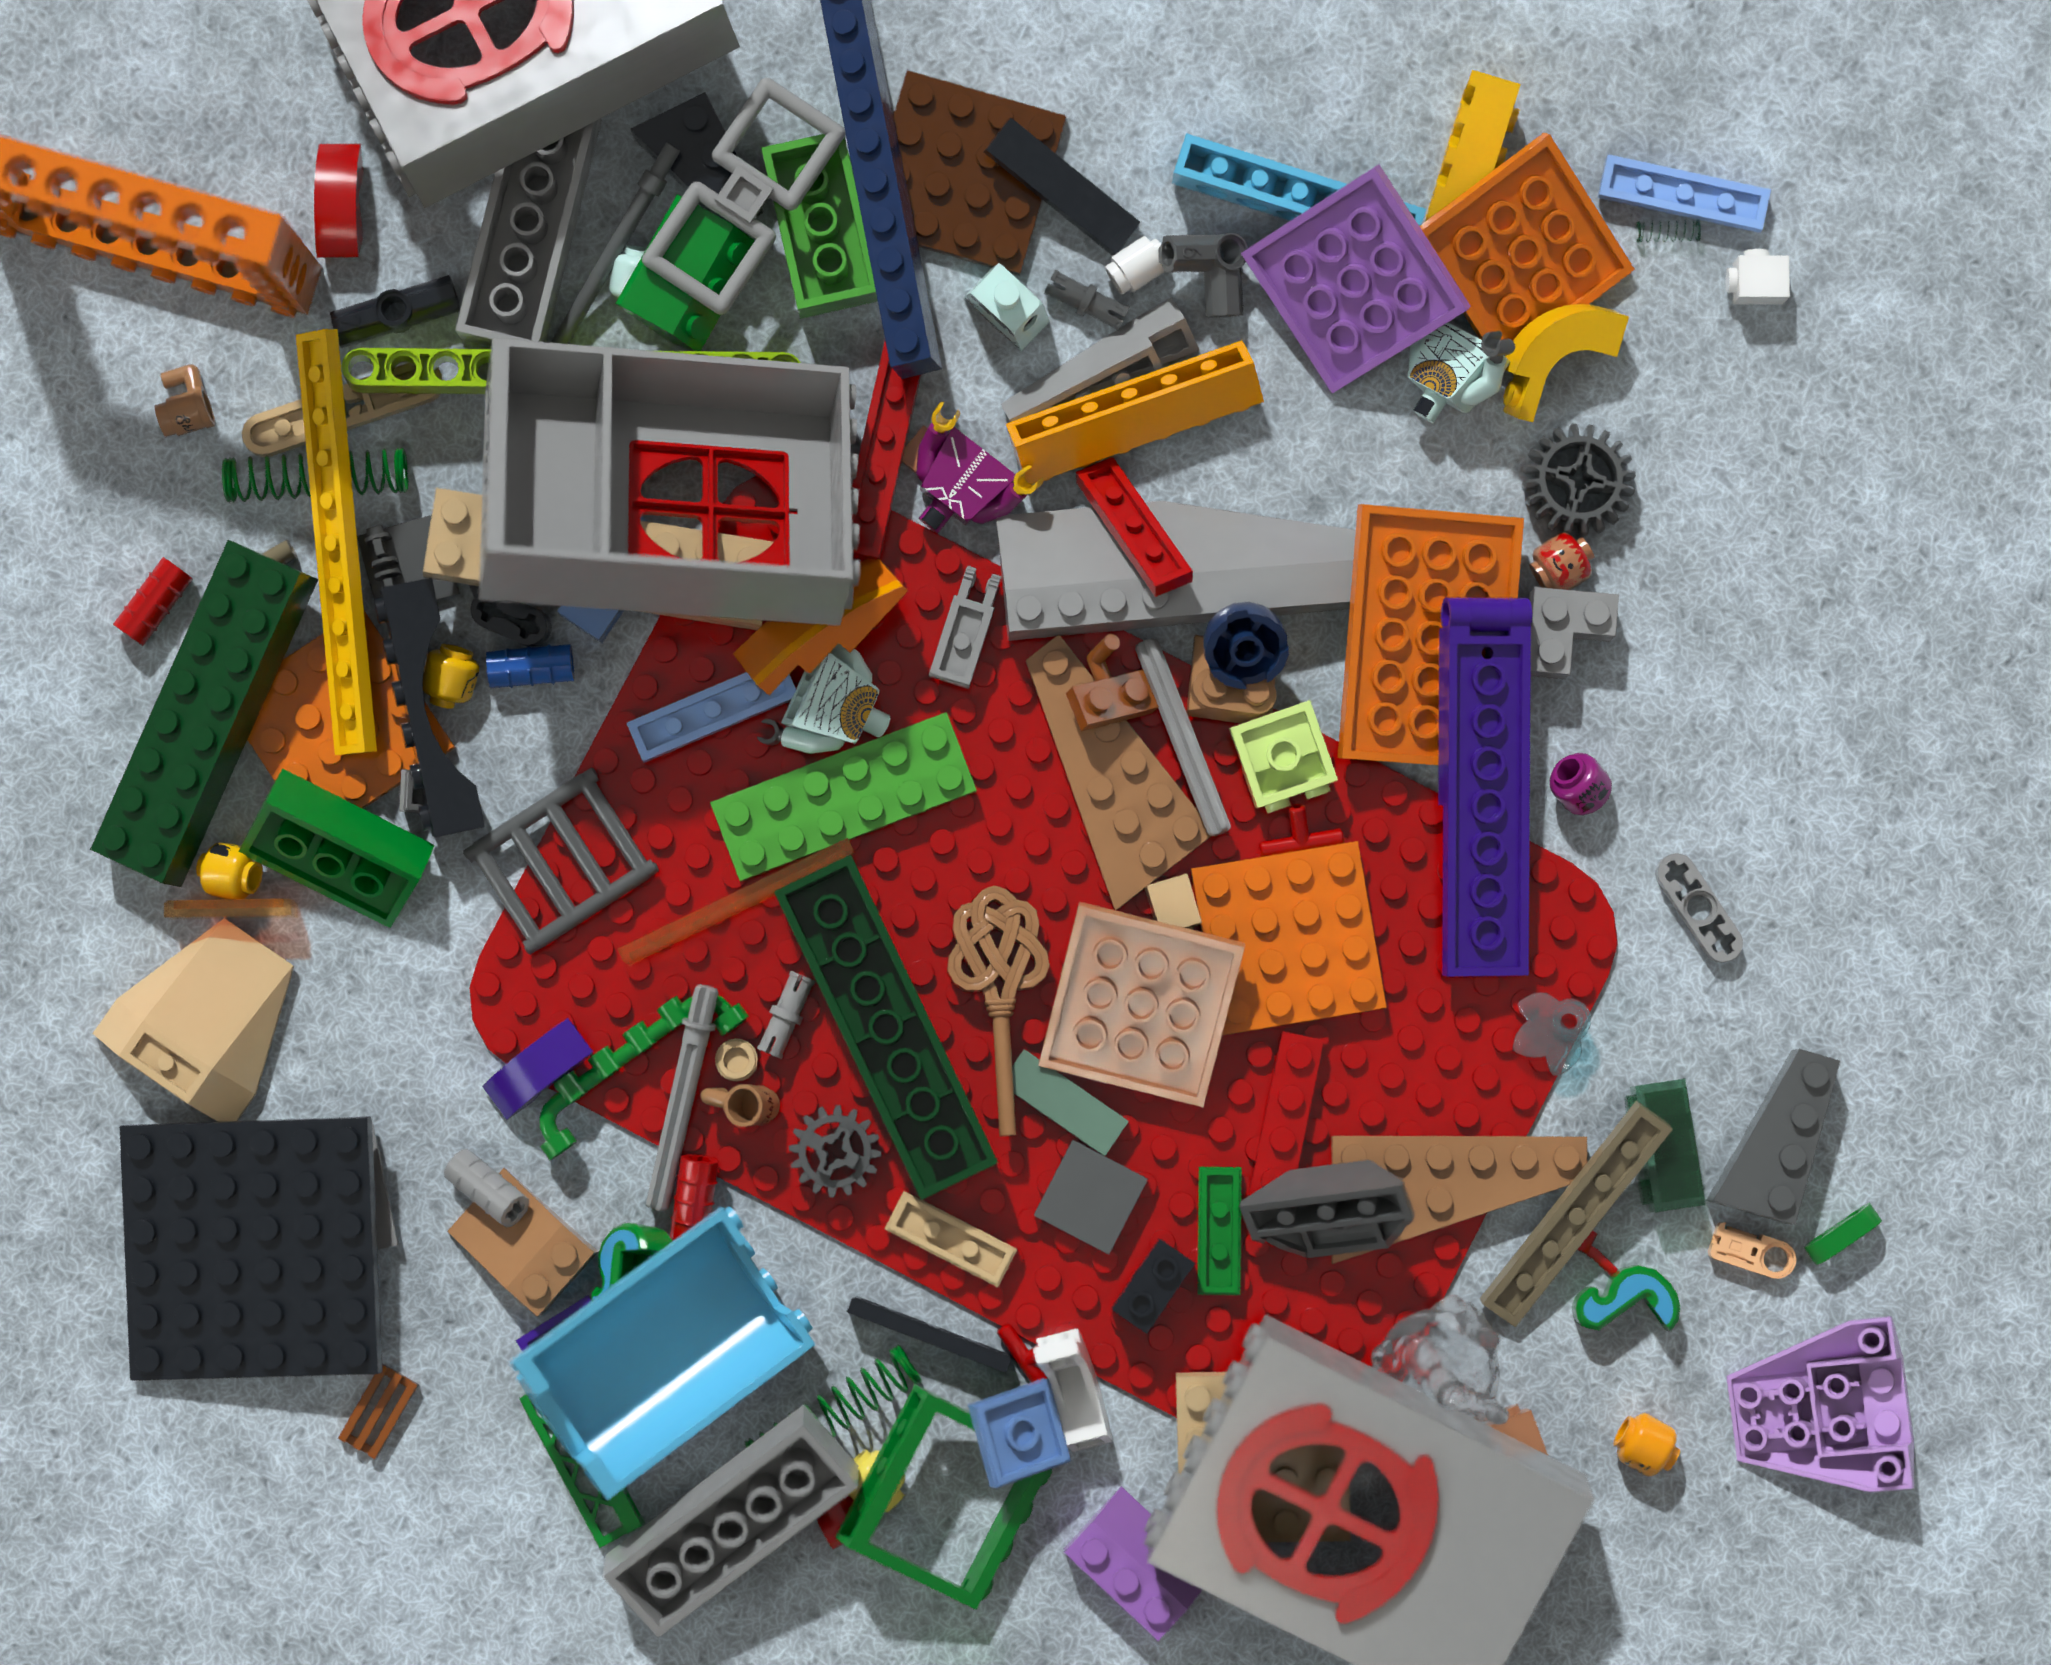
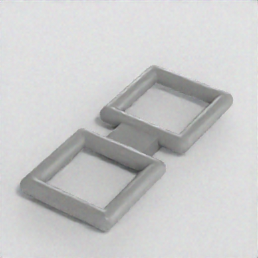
M763 78L760 80L712 152L713 160L731 172L732 175L719 194L701 182H693L644 253L642 257L644 266L719 315L726 314L776 240L775 232L755 219L768 198L789 211L797 209L846 134L844 127L772 79ZM769 98L825 135L789 190L733 154V151ZM699 202L756 239L720 294H717L663 258V255Z

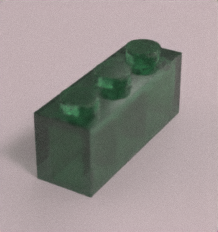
M1686 1079L1631 1086V1095L1625 1096L1626 1113L1637 1100L1673 1128L1643 1166L1644 1179L1638 1180V1190L1642 1205L1649 1204L1650 1212L1706 1205Z

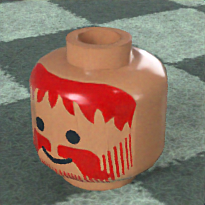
M1562 532L1534 549V562L1529 564V567L1541 588L1572 590L1591 577L1592 567L1589 561L1594 559L1595 556L1583 537L1575 540L1570 534Z

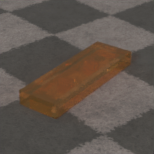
M292 899L167 900V902H164V917L171 920L298 918V903Z

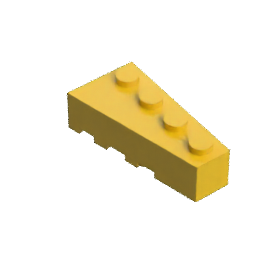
M1471 71L1464 88L1424 222L1504 163L1508 148L1502 147L1506 132L1513 133L1520 109L1515 108L1514 104L1521 84L1479 71Z

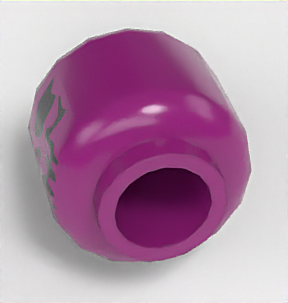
M1575 753L1564 757L1555 765L1550 775V789L1566 810L1574 815L1584 816L1599 810L1608 801L1612 791V781L1608 773L1595 758L1585 753Z

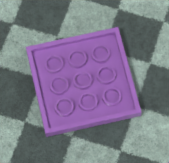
M1379 164L1241 253L1331 393L1341 389L1471 307Z

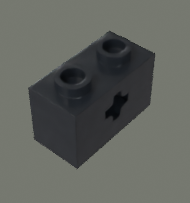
M1158 1238L1111 1306V1310L1147 1334L1195 1263Z

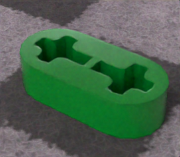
M1867 1203L1804 1246V1249L1815 1265H1819L1874 1229L1882 1222V1219L1871 1203Z

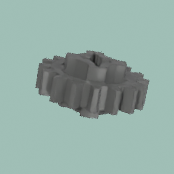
M841 1105L835 1106L833 1115H828L824 1107L818 1108L819 1119L814 1121L813 1118L806 1115L803 1119L808 1126L805 1131L794 1129L793 1131L801 1140L799 1144L789 1146L790 1151L799 1153V1159L792 1162L791 1167H802L805 1172L799 1178L801 1183L810 1179L815 1181L812 1192L817 1194L823 1186L828 1187L829 1197H835L837 1187H843L844 1192L848 1196L852 1194V1183L857 1182L862 1187L867 1185L865 1178L862 1176L865 1172L876 1174L877 1169L870 1164L871 1158L881 1157L882 1152L872 1150L871 1144L879 1140L880 1137L878 1134H867L866 1130L872 1123L869 1119L860 1124L856 1122L857 1110L853 1109L846 1117L842 1116ZM840 1123L833 1134L823 1137L815 1133L819 1127L825 1124ZM854 1130L859 1134L863 1142L864 1156L855 1153L850 1139ZM845 1132L842 1140V1150L847 1152L844 1160L837 1158L826 1170L825 1168L829 1162L827 1160L829 1153L824 1150L826 1143L834 1144ZM807 1146L817 1151L820 1164L816 1172L809 1164ZM849 1166L857 1170L845 1179L830 1180L835 1169Z

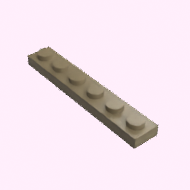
M1636 1100L1479 1298L1481 1303L1516 1327L1673 1130L1670 1124Z

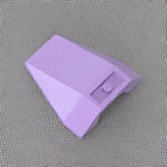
M1892 1316L1849 1320L1727 1376L1737 1461L1867 1492L1914 1488V1438L1903 1354Z

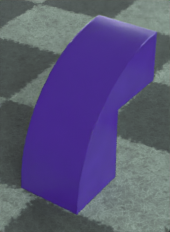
M567 1018L509 1061L482 1087L506 1120H508L534 1102L545 1089L583 1064L593 1051L569 1018Z

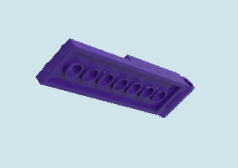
M1446 597L1441 606L1442 628H1439L1438 805L1443 806L1442 975L1525 976L1529 975L1532 605L1528 598ZM1483 648L1485 649V652H1486L1484 658H1483V656H1482V650H1483Z

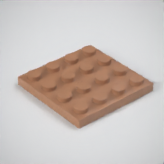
M1079 902L1038 1066L1203 1107L1245 943Z

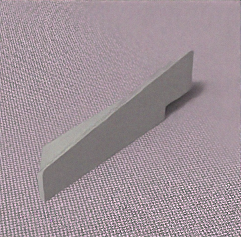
M1169 298L1010 397L1001 406L1009 421L1013 422L1162 369V364L1195 353L1200 349L1184 315L1173 298Z

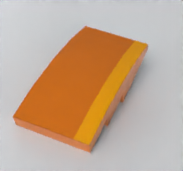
M866 559L860 562L858 585H853L852 608L844 609L840 626L768 620L733 655L757 686L770 695L797 665L810 674L838 643L848 652H851L908 590L881 560Z

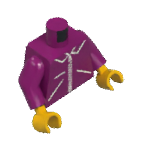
M940 402L935 408L931 417L932 423L919 444L916 475L922 482L920 491L932 500L918 519L937 534L951 516L967 525L971 521L977 524H985L996 520V518L1008 515L1026 498L1027 494L1033 493L1043 484V478L1039 479L1034 485L1026 481L1025 473L1032 467L1031 465L1025 466L1015 474L956 429L954 426L961 413L958 409L952 419L944 418L940 410L945 402Z

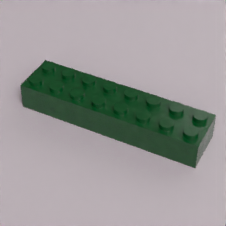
M227 540L90 850L162 884L182 887L318 582L317 578L246 546Z
M851 854L775 890L774 893L920 1199L923 1200L997 1164V1158Z

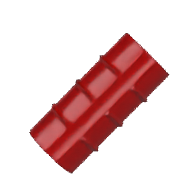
M162 557L154 570L149 572V576L142 586L136 589V594L127 606H124V610L113 625L144 646L153 632L157 631V627L165 616L170 614L171 608L179 597H182V593L193 578Z
M694 1154L681 1156L679 1174L676 1176L678 1182L676 1195L674 1196L673 1216H671L670 1238L672 1241L712 1213V1206L715 1204L713 1201L715 1185L718 1183L716 1177L719 1161L715 1158Z

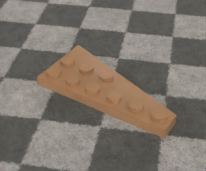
M1057 635L1026 660V664L1110 895L1113 908L1117 911L1144 890L1147 885L1153 883L1211 836L1207 834L1198 810L1127 720L1085 731L1080 730L1066 693L1073 686L1094 682L1095 679L1062 637Z

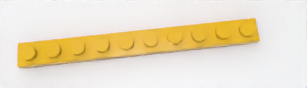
M321 329L296 334V346L334 752L336 756L377 751L338 329Z

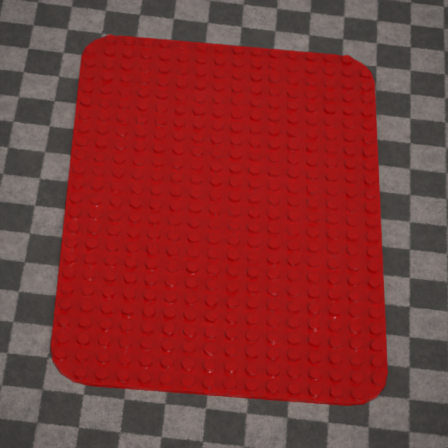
M757 476L736 486L722 503L775 508L779 505L778 499L771 488ZM891 510L880 560L908 591L854 649L860 653L871 671L872 684L879 689V695L873 707L890 715L889 725L882 736L947 712L977 792L740 882L710 802L872 741L878 737L862 730L855 744L845 742L839 750L813 754L783 747L781 742L776 745H766L760 742L757 737L768 740L775 734L774 726L761 722L762 720L771 719L780 723L783 729L788 727L781 723L790 702H787L643 763L627 722L745 673L746 670L733 653L757 631L660 615L574 776L576 777L591 767L596 770L597 777L599 778V781L596 782L646 861L651 859L652 862L656 863L659 872L531 955L524 948L523 941L526 940L507 909L504 908L478 957L469 987L472 1020L488 1050L507 1064L540 1037L569 1018L593 1051L583 1064L574 1069L575 1073L580 1077L592 1068L588 1059L606 1046H609L614 1052L627 1043L622 1035L631 1027L641 1021L649 1027L659 1020L661 1016L656 1010L667 1001L678 996L680 1001L684 1002L693 996L694 989L699 984L712 986L718 989V995L722 996L732 1007L740 1003L749 1015V1018L724 1036H721L716 1028L714 1031H710L681 1156L694 1154L715 1158L719 1161L717 1177L1000 1326L1007 1323L1011 1324L1018 1335L1037 1344L1036 1339L1078 1328L1087 1347L1096 1376L1176 1418V1373L1227 1372L1234 1360L1240 1363L1246 1349L1242 1344L1248 1330L1253 1323L1260 1325L1265 1314L1401 1382L1487 1213L1394 1243L1389 1248L1373 1250L1332 1264V1255L1307 1258L1279 1249L1266 1241L1264 1243L1253 1241L1241 1213L1240 1295H1197L1198 1167H1241V1201L1248 1197L1282 1031L1324 1040L1298 1169L1331 1165V1136H1527L1609 976L1618 945L1614 911L1598 883L1572 862L1530 841L1529 975L1443 976V806L1438 805V793L1377 761L1338 758L1339 742L1322 733L1338 780L1328 783L1331 790L1328 793L1307 799L1303 792L1289 797L1291 805L1295 803L1305 805L1309 833L1340 828L1343 831L1344 843L1358 841L1387 1008L1222 1035L1203 1107L1057 1071L1129 1121L1105 1157L1148 1179L1110 1254H1107L1034 1216L1072 1140L1092 1150L1094 1149L1015 1094L1016 1136H999L993 1018L988 1015L989 1012L984 1005L985 1000L982 992L962 991L953 985L947 974L948 957L956 946L952 931L953 918L962 905L972 903L982 890L991 886L1007 889L1016 900L1027 901L1037 910L1039 920L1037 939L1047 951L1050 966L1045 979L1033 989L1016 990L1015 1008L1013 1015L1009 1017L1012 1066L1024 1049L1040 1059L1079 902L1114 910L1026 664V660L1055 637L1008 641L1001 577L992 606L995 610L970 688L966 689L929 677L953 597L958 595L967 566L977 568L976 580L967 599L983 603L988 579L991 578L992 574L1001 576V567ZM721 521L718 523V533L772 542L779 535L778 528L772 524ZM853 557L854 560H859V562L866 560L863 558ZM762 620V625L768 620ZM1124 630L1061 636L1092 677L1093 674L1087 662V655L1108 634L1116 635L1120 641V646L1105 660L1111 676L1114 677L1143 670L1135 647L1144 640ZM1163 651L1187 711L1191 665ZM799 665L790 673L796 689L805 671ZM1157 708L1152 714L1127 720L1198 810L1159 709ZM1273 708V713L1279 711ZM1188 716L1231 824V829L1221 835L1211 836L1151 884L1188 874L1195 898L1191 876L1192 868L1261 857L1259 849L1261 841L1292 836L1289 815L1290 806L1270 813L1266 812L1265 806L1255 808L1241 769L1243 767L1229 728L1240 725V723ZM583 793L561 806L610 883H613L632 870ZM550 821L537 848L576 907L597 892ZM850 854L998 1161L997 1164L923 1199V1201L1017 1248L998 1287L885 1230L904 1191L919 1199L920 1197L774 893L775 890ZM527 865L514 890L538 928L542 929L561 915L529 865ZM1145 889L1117 910L1154 920ZM995 901L987 905L988 907L995 910L1001 907V905ZM1020 916L1019 925L1025 928L1024 919ZM970 918L967 920L968 931L972 929ZM1200 925L1193 927L1195 931L1201 932ZM995 928L990 932V935L998 949L1003 933ZM1014 942L1012 952L1007 960L1010 967L1020 946L1017 942ZM977 943L975 948L987 968L989 964ZM1031 955L1023 975L1031 973L1035 968L1034 959ZM963 959L961 962V969L963 973L969 977H973L965 960ZM793 971L816 982L812 986L800 1013V1016L803 1017L801 1024L795 1025L784 1050L783 1058L780 1059L770 1053L768 1054L757 1049V1047L760 1045L773 1015L769 1011L772 1005L777 1006L790 976L789 973ZM997 977L994 984L1001 998L1004 982ZM715 1012L713 1014L712 1022L718 1017ZM682 1024L665 1035L648 1050L636 1056L612 1076L589 1090L576 1103L659 1146L683 1042L685 1025ZM730 1039L745 1040L757 1051V1069L746 1080H728L717 1070L715 1064L717 1050L724 1042ZM554 1084L548 1087L549 1089L558 1093V1091L553 1086ZM738 1085L765 1086L774 1091L778 1096L780 1109L777 1116L767 1124L739 1127L731 1123L723 1108L707 1105L702 1102L701 1093L706 1088H725L729 1092ZM841 1105L842 1116L847 1117L855 1109L858 1111L856 1122L860 1124L867 1119L872 1122L866 1132L868 1135H879L880 1139L872 1143L871 1147L872 1150L880 1151L882 1154L881 1157L871 1158L870 1164L877 1169L876 1174L865 1172L862 1175L867 1182L865 1187L854 1182L851 1184V1195L847 1196L843 1187H837L835 1197H829L828 1187L823 1186L816 1194L812 1192L815 1181L812 1179L804 1183L799 1181V1178L805 1171L802 1167H791V1163L799 1159V1153L790 1151L789 1146L800 1143L801 1139L793 1131L794 1129L803 1131L807 1129L808 1126L803 1119L804 1116L808 1115L815 1121L819 1119L818 1108L824 1107L828 1115H833L835 1106ZM840 1123L825 1124L819 1127L815 1133L823 1137L833 1134ZM854 1130L850 1139L855 1153L864 1156L863 1142L859 1134ZM845 1132L834 1144L826 1143L824 1150L829 1153L827 1159L829 1162L825 1168L826 1170L837 1158L845 1159L847 1152L842 1150V1140ZM807 1146L809 1164L816 1172L820 1164L817 1151ZM849 1166L835 1169L830 1180L845 1179L857 1170ZM1160 1238L1192 1260L1195 1265L1146 1334L1111 1310V1306L1157 1239Z

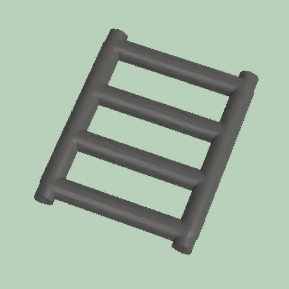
M592 767L463 850L464 856L471 863L476 861L526 939L523 941L524 948L529 955L544 948L659 872L656 863L652 862L651 859L646 861L596 783L599 781L598 774ZM581 793L584 794L632 868L631 871L613 883H610L561 807ZM545 816L549 818L597 892L576 907L526 831L528 827ZM510 839L513 840L561 915L542 929L538 928L490 853Z

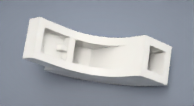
M1078 1328L1036 1339L1038 1346L1033 1347L1036 1362L1045 1373L1047 1379L1050 1380L1067 1447L1072 1452L1113 1442L1095 1370Z

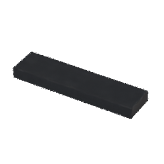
M1012 118L1005 122L983 152L1112 256L1120 251L1140 224L1137 218Z
M859 1296L851 1299L847 1310L849 1314L1004 1373L1007 1372L1012 1358L1006 1352Z

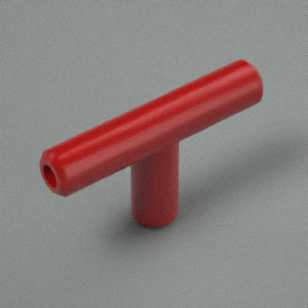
M1295 803L1289 807L1292 836L1261 841L1259 849L1261 857L1342 844L1344 843V835L1340 828L1309 833L1306 807L1301 803Z
M1007 1323L997 1330L998 1336L1030 1383L1043 1378L1047 1379L1043 1370L1037 1365L1034 1349L1028 1350L1011 1324Z

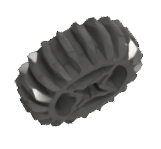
M1571 424L1568 429L1567 438L1563 430L1558 427L1552 432L1555 443L1548 437L1543 436L1538 442L1544 452L1538 449H1531L1528 456L1537 465H1524L1522 472L1534 477V479L1524 481L1522 489L1526 491L1535 490L1536 494L1528 497L1525 502L1527 506L1541 503L1542 507L1536 512L1534 517L1540 520L1546 513H1549L1553 517L1547 526L1549 530H1554L1559 521L1565 523L1563 533L1571 534L1575 524L1578 525L1580 537H1586L1589 533V523H1591L1593 529L1599 534L1605 530L1602 517L1608 523L1614 525L1619 520L1614 509L1626 512L1629 508V504L1620 496L1631 497L1635 493V488L1623 484V482L1631 481L1636 477L1635 471L1622 470V467L1629 464L1632 458L1630 455L1617 457L1616 453L1623 446L1621 441L1615 442L1611 448L1605 444L1610 436V432L1604 430L1599 438L1596 439L1593 438L1594 425H1587L1584 435L1580 436L1577 424ZM1570 448H1579L1574 465L1569 467L1558 466L1557 469L1547 467L1550 459L1557 453ZM1591 452L1597 454L1605 462L1610 471L1612 481L1606 480V476L1596 473L1593 469ZM1582 465V479L1588 481L1591 485L1584 484L1575 497L1577 489L1575 488V481L1569 479L1567 475L1569 474L1573 477ZM1546 480L1551 481V484L1557 485L1564 490L1566 494V509L1551 497ZM1600 492L1610 494L1607 502L1600 508L1590 512H1578L1584 495L1589 493L1600 494Z

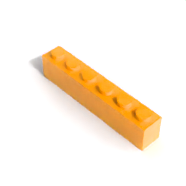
M1243 340L1006 423V427L1019 468L1021 470L1027 465L1032 466L1025 473V479L1029 484H1034L1041 478H1043V481H1047L1056 475L1076 468L1087 467L1093 462L1116 454L1126 453L1135 447L1155 440L1166 439L1172 434L1195 426L1205 425L1212 420L1231 413L1245 411L1251 406L1263 403L1264 399L1254 362Z

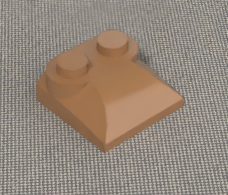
M1194 636L1186 711L1188 716L1243 724L1273 713V705L1277 696L1275 689L1276 677L1268 683L1265 679L1256 684H1247V689L1226 686L1213 676L1205 660L1204 636Z

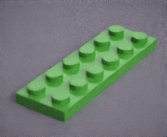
M945 712L710 802L739 880L742 882L977 792L948 714Z

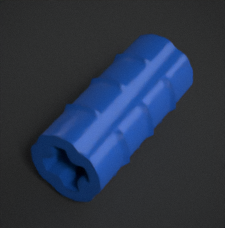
M549 644L548 646L533 648L528 646L521 649L506 648V650L486 652L487 677L490 688H512L513 686H534V684L552 683L554 685L557 682H568L575 679L571 644L555 646Z

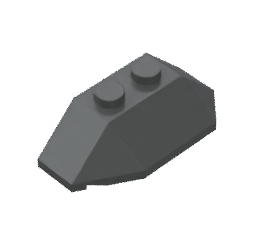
M1371 1160L1289 1170L1242 1200L1239 1205L1253 1241L1260 1243L1266 1241L1279 1249L1307 1258L1389 1248L1415 1217L1403 1180Z

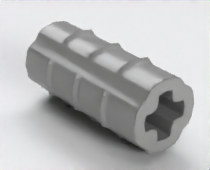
M468 1149L456 1153L446 1165L444 1177L457 1187V1190L462 1191L463 1194L468 1196L471 1202H475L486 1214H489L506 1228L518 1223L527 1212L529 1199L516 1186L511 1185L501 1174H498L496 1170L494 1171L488 1166V1163L483 1162L482 1159Z

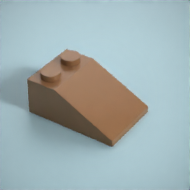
M503 1168L499 1174L510 1182L511 1185L516 1186L529 1199L528 1210L520 1221L506 1228L473 1202L447 1232L505 1289L539 1317L549 1309L599 1251L508 1170Z

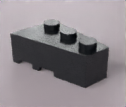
M706 92L630 129L634 140L655 160L666 142L680 150L668 174L686 191L693 182H701L719 194L732 175L731 172L717 164L712 158V152L725 134V130ZM701 202L698 203L702 208L726 220ZM763 209L760 210L758 215L763 214Z

